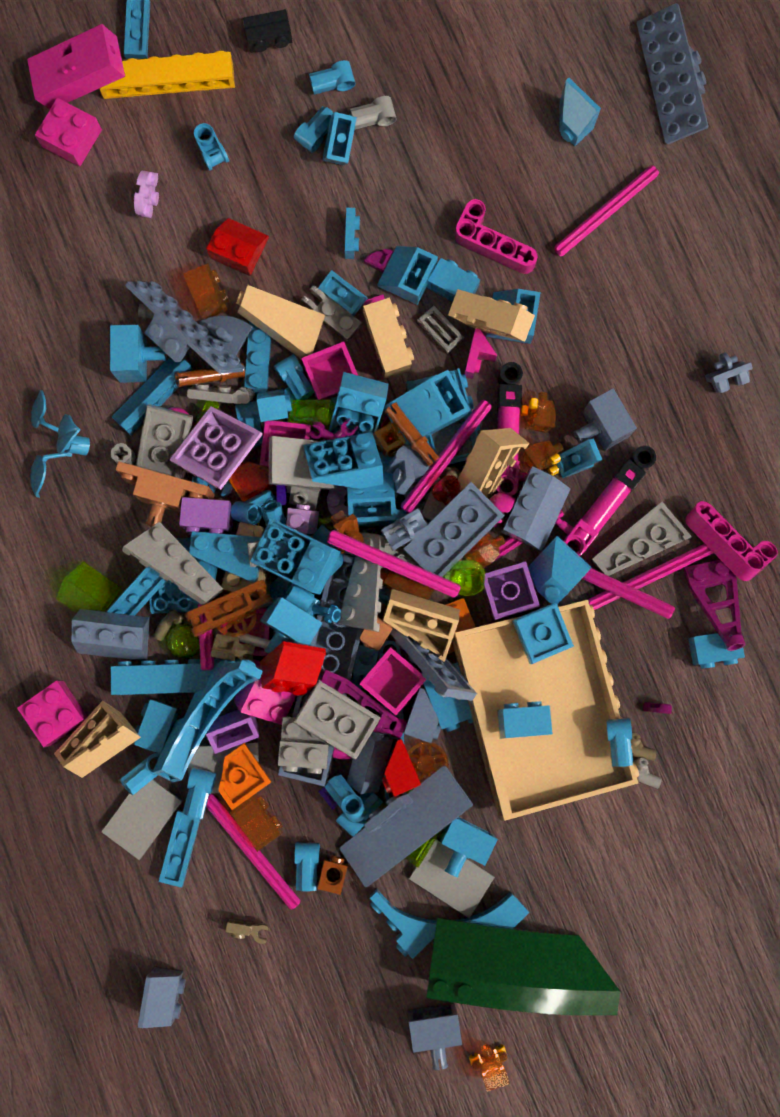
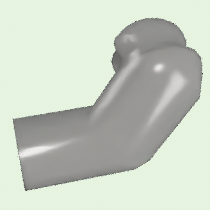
M643 757L636 759L634 764L639 772L638 781L658 789L662 778L650 774L647 759Z

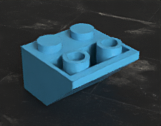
M396 246L377 286L418 305L427 287L428 279L437 265L438 256L418 247Z
M524 289L493 292L492 299L497 301L498 299L505 300L511 303V305H514V303L525 305L528 307L527 311L535 315L525 342L487 333L486 337L531 344L541 292Z

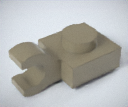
M216 634L211 657L235 661V658L238 657L240 660L253 661L255 646L252 644H241L240 638Z
M229 919L227 922L226 932L231 933V937L244 939L245 936L252 935L257 943L264 944L267 941V938H262L258 934L259 930L269 929L267 924H253V922Z

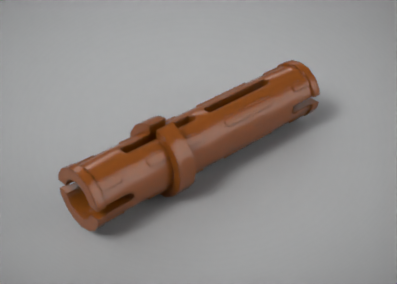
M213 368L175 373V381L178 380L176 382L177 387L213 381L221 383L225 382L226 379L245 377V369L243 372L219 374Z
M397 402L391 405L392 409L388 407L385 413L411 443L412 450L417 451L429 467L433 464V461L428 455L431 456L434 462L440 458L439 455L427 443L428 439L426 436H422Z

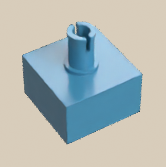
M110 325V371L120 383L146 382L147 361H166V353L160 347H147V338L139 325Z
M274 597L273 603L269 605L260 619V622L275 632V635L264 651L269 654L283 641H292L309 646L321 627L322 622L284 598Z
M460 817L456 818L444 828L439 838L441 844L454 851L444 871L458 878L467 858L485 866L498 839L494 834Z

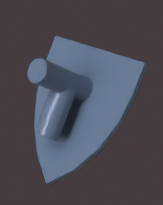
M215 316L199 321V324L206 327L214 339L221 341L225 346L224 348L234 355L238 354L253 328L252 325L230 316Z

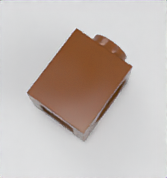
M333 855L330 856V859L325 858L318 885L319 890L341 895L348 863L344 862V858ZM337 868L340 871V877L336 880L330 879L327 876L328 869Z

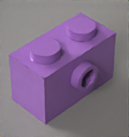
M238 709L217 717L207 731L206 736L216 754L258 738L259 723L256 717L241 713Z

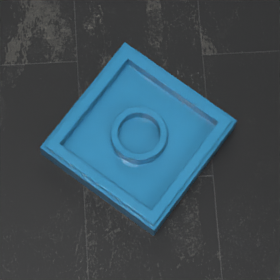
M557 603L550 604L512 620L529 664H534L574 647Z

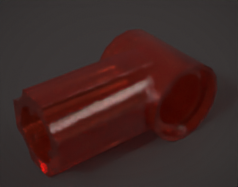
M453 475L444 476L432 487L434 498L447 506L461 492L460 482Z

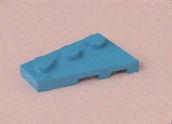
M192 531L189 553L194 558L251 583L258 581L260 566L250 567L247 542L260 541L261 537Z

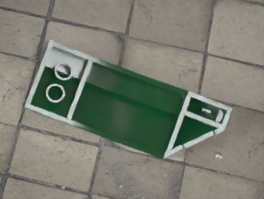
M437 917L426 998L529 1013L555 1015L618 1014L620 990L580 935L511 929Z

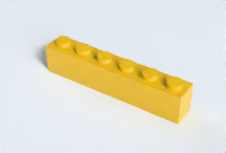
M216 51L215 53H194L186 56L176 54L170 57L159 58L153 56L148 59L139 60L130 58L122 61L125 77L99 89L104 99L235 88L231 52Z

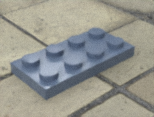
M470 482L428 524L430 529L412 539L403 549L423 569L443 577L505 515Z
M393 628L390 634L395 638L396 645L406 651L409 655L408 659L421 669L422 676L432 682L435 686V691L440 696L469 701L475 698L477 695L476 691L447 658L443 662L438 658V655L429 649L421 647L419 642Z

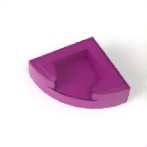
M383 249L371 253L364 260V264L384 272L394 251Z
M645 702L643 712L671 714L672 706L671 704Z

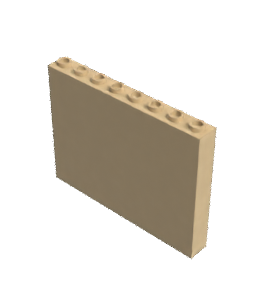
M588 600L558 607L574 647L534 664H529L512 622L516 618L454 633L452 643L461 675L477 693L472 701L468 700L499 820L513 819L638 784L637 777H639V772L634 763L626 767H612L610 741H608L606 720L622 719L618 710L620 703L612 689L613 678L606 667L607 656L605 651L601 649V634L598 627H595L593 620L595 617L592 605H589ZM542 701V706L550 705L552 735L500 739L497 710L504 709V704L518 703L519 708L528 707L527 702Z

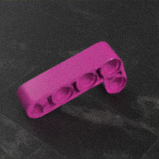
M478 199L469 201L456 226V242L469 250L520 273L528 274L532 272L538 258L536 250L483 226L482 223L486 210L484 203ZM475 210L478 211L480 215L473 216L469 212ZM468 230L471 234L465 236L460 231ZM488 239L491 244L484 245L480 240ZM508 248L511 253L504 254L501 252V249ZM525 258L529 259L527 263L524 262Z
M705 501L698 502L685 518L688 527L740 580H751L778 554L775 545L769 541H762L753 548L712 505Z

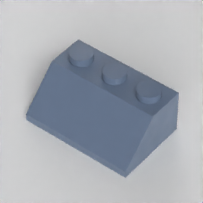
M532 466L523 480L514 505L508 513L500 532L542 552L570 488L556 477Z
M79 609L73 617L71 642L77 653L147 661L149 617Z

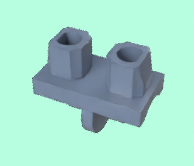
M724 352L719 355V362L714 363L717 371L705 375L707 382L712 383L716 393H723L730 389L728 382L730 377L734 378L735 385L738 386L749 383L748 370L753 369L751 362L746 364L744 361L738 362L736 355L729 357Z
M418 508L383 528L381 532L392 551L428 531L430 527Z

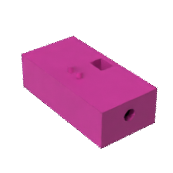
M103 24L27 59L35 100L48 109H51L57 98L68 103L125 77L117 36Z

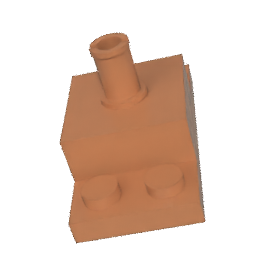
M119 461L116 467V471L121 475V478L126 480V483L135 486L133 495L141 502L152 505L145 524L150 527L158 522L161 523L165 509L181 513L182 497L213 500L215 496L209 486Z

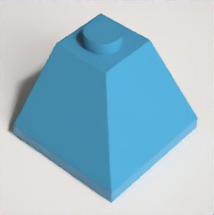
M570 78L565 81L559 102V131L565 141L571 142L576 146L594 129L601 108Z
M558 536L528 566L537 591L550 604H558L592 568Z

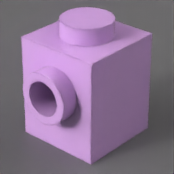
M297 504L296 508H288L286 525L304 534H314L317 531L319 511L310 510L309 505Z

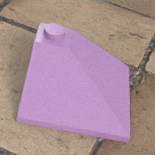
M210 406L170 458V461L221 490L263 434Z

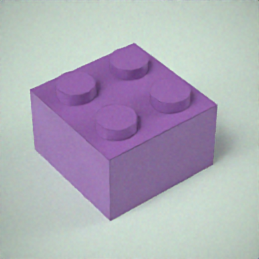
M182 497L179 525L190 536L192 531L232 535L234 521L231 517L232 504L230 501Z
M526 562L485 573L479 577L492 622L540 607Z

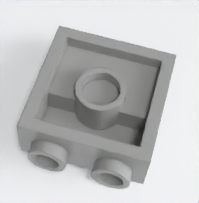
M283 717L278 766H283V771L297 772L298 767L307 768V773L321 774L322 769H327L329 743L294 723V717Z

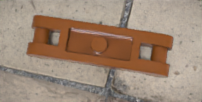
M257 581L187 612L185 616L187 621L191 622L193 626L191 630L194 637L203 635L211 629L259 608L271 605L273 599L271 595L267 594L265 581ZM257 593L259 599L252 601L250 595ZM205 615L207 622L201 623L200 617Z

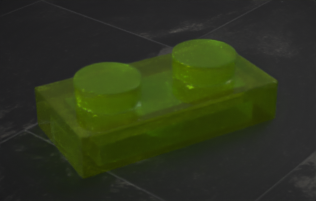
M293 400L288 422L313 425L314 422L318 421L323 425H330L335 403L331 400Z

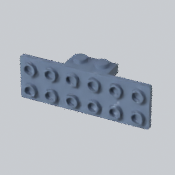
M675 3L637 21V28L666 144H671L708 128L701 97L705 93L704 85L706 84L705 75L699 68L701 58L698 51H694L688 44L680 7Z
M153 281L126 283L125 286L155 313L144 333L175 362H181L191 347L219 374L243 372L245 367L240 363V359L236 355L229 353L221 341L214 339L206 327L194 321L192 314L177 305L178 302L173 297L166 295L158 283Z
M442 766L408 794L393 796L386 802L388 805L383 810L378 808L368 816L370 820L364 824L365 828L342 845L340 851L363 885L368 887L471 808L473 803L448 768Z

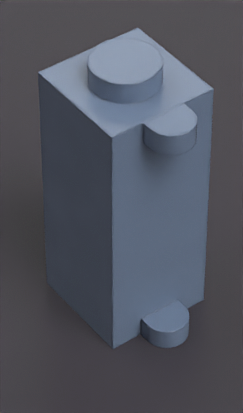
M373 731L357 759L352 760L347 783L360 794L379 792L393 742L385 733Z

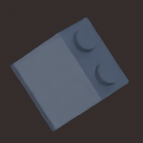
M419 688L404 734L431 743L432 739H438L441 726H438L439 719L425 690Z
M154 967L146 976L137 1028L171 1026L175 1019H179L181 1004L178 1003L179 994L184 992L186 979H182L183 971Z

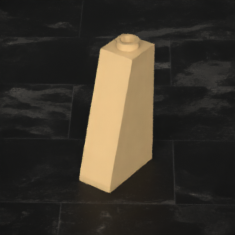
M247 285L245 292L240 291L236 304L240 305L238 310L240 315L300 359L313 354L325 317L324 314Z

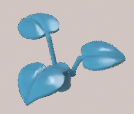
M39 390L31 411V424L34 428H38L39 424L58 432L59 436L57 440L58 453L43 455L42 457L37 455L31 468V487L35 496L39 498V491L46 476L45 462L51 458L72 457L73 453L86 456L90 447V439L88 437L77 436L81 430L74 424L70 415L65 414L62 417L59 428L45 422L43 416L46 412V399L43 390Z

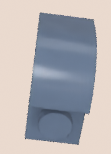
M405 445L399 448L386 467V473L393 474L396 493L403 495L415 480L420 481L429 469L418 452L412 450V445Z

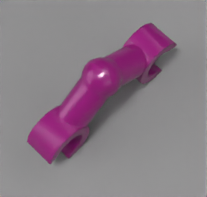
M348 418L341 425V429L334 434L326 430L325 426L317 421L312 426L319 429L320 433L312 430L309 435L314 439L321 437L325 440H332L353 435L358 426L352 430L348 429L346 424L351 419Z

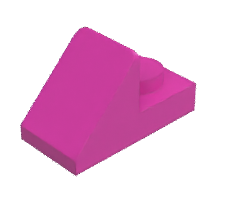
M475 328L465 370V376L469 379H473L474 372L479 373L482 362L480 359L495 362L497 354L478 328Z

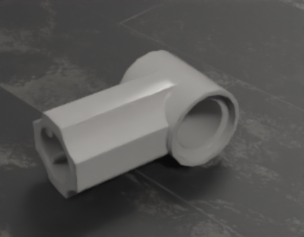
M381 96L376 98L371 104L350 109L351 116L357 117L355 129L375 124L383 127L389 126L397 120L392 100L389 96Z

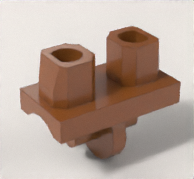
M339 511L331 516V523L334 525L335 531L364 543V538L359 533L357 517L354 514L347 517L343 511ZM338 548L341 554L345 552V550Z

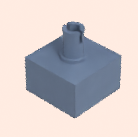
M613 388L589 401L582 412L589 424L575 430L573 433L579 444L596 435L604 451L628 439L637 427Z
M455 1003L408 1010L413 1053L430 1050L433 1064L432 1069L439 1070L438 1059L441 1060L442 1069H446L448 1064L445 1048L462 1045Z

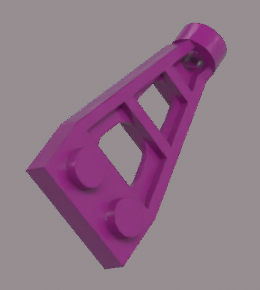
M721 560L685 567L683 572L690 592L725 643L727 650L734 651L744 647L746 644L741 633L736 575ZM718 585L725 586L727 596L725 601L714 603L705 593V588ZM729 608L732 622L722 624L715 611Z
M325 670L321 682L341 694L348 693L362 707L370 706L380 713V720L373 730L374 732L386 733L398 739L401 738L407 721L395 717L348 679ZM392 722H395V724H394V726H393V728H392V730H391V729H390V724H391Z

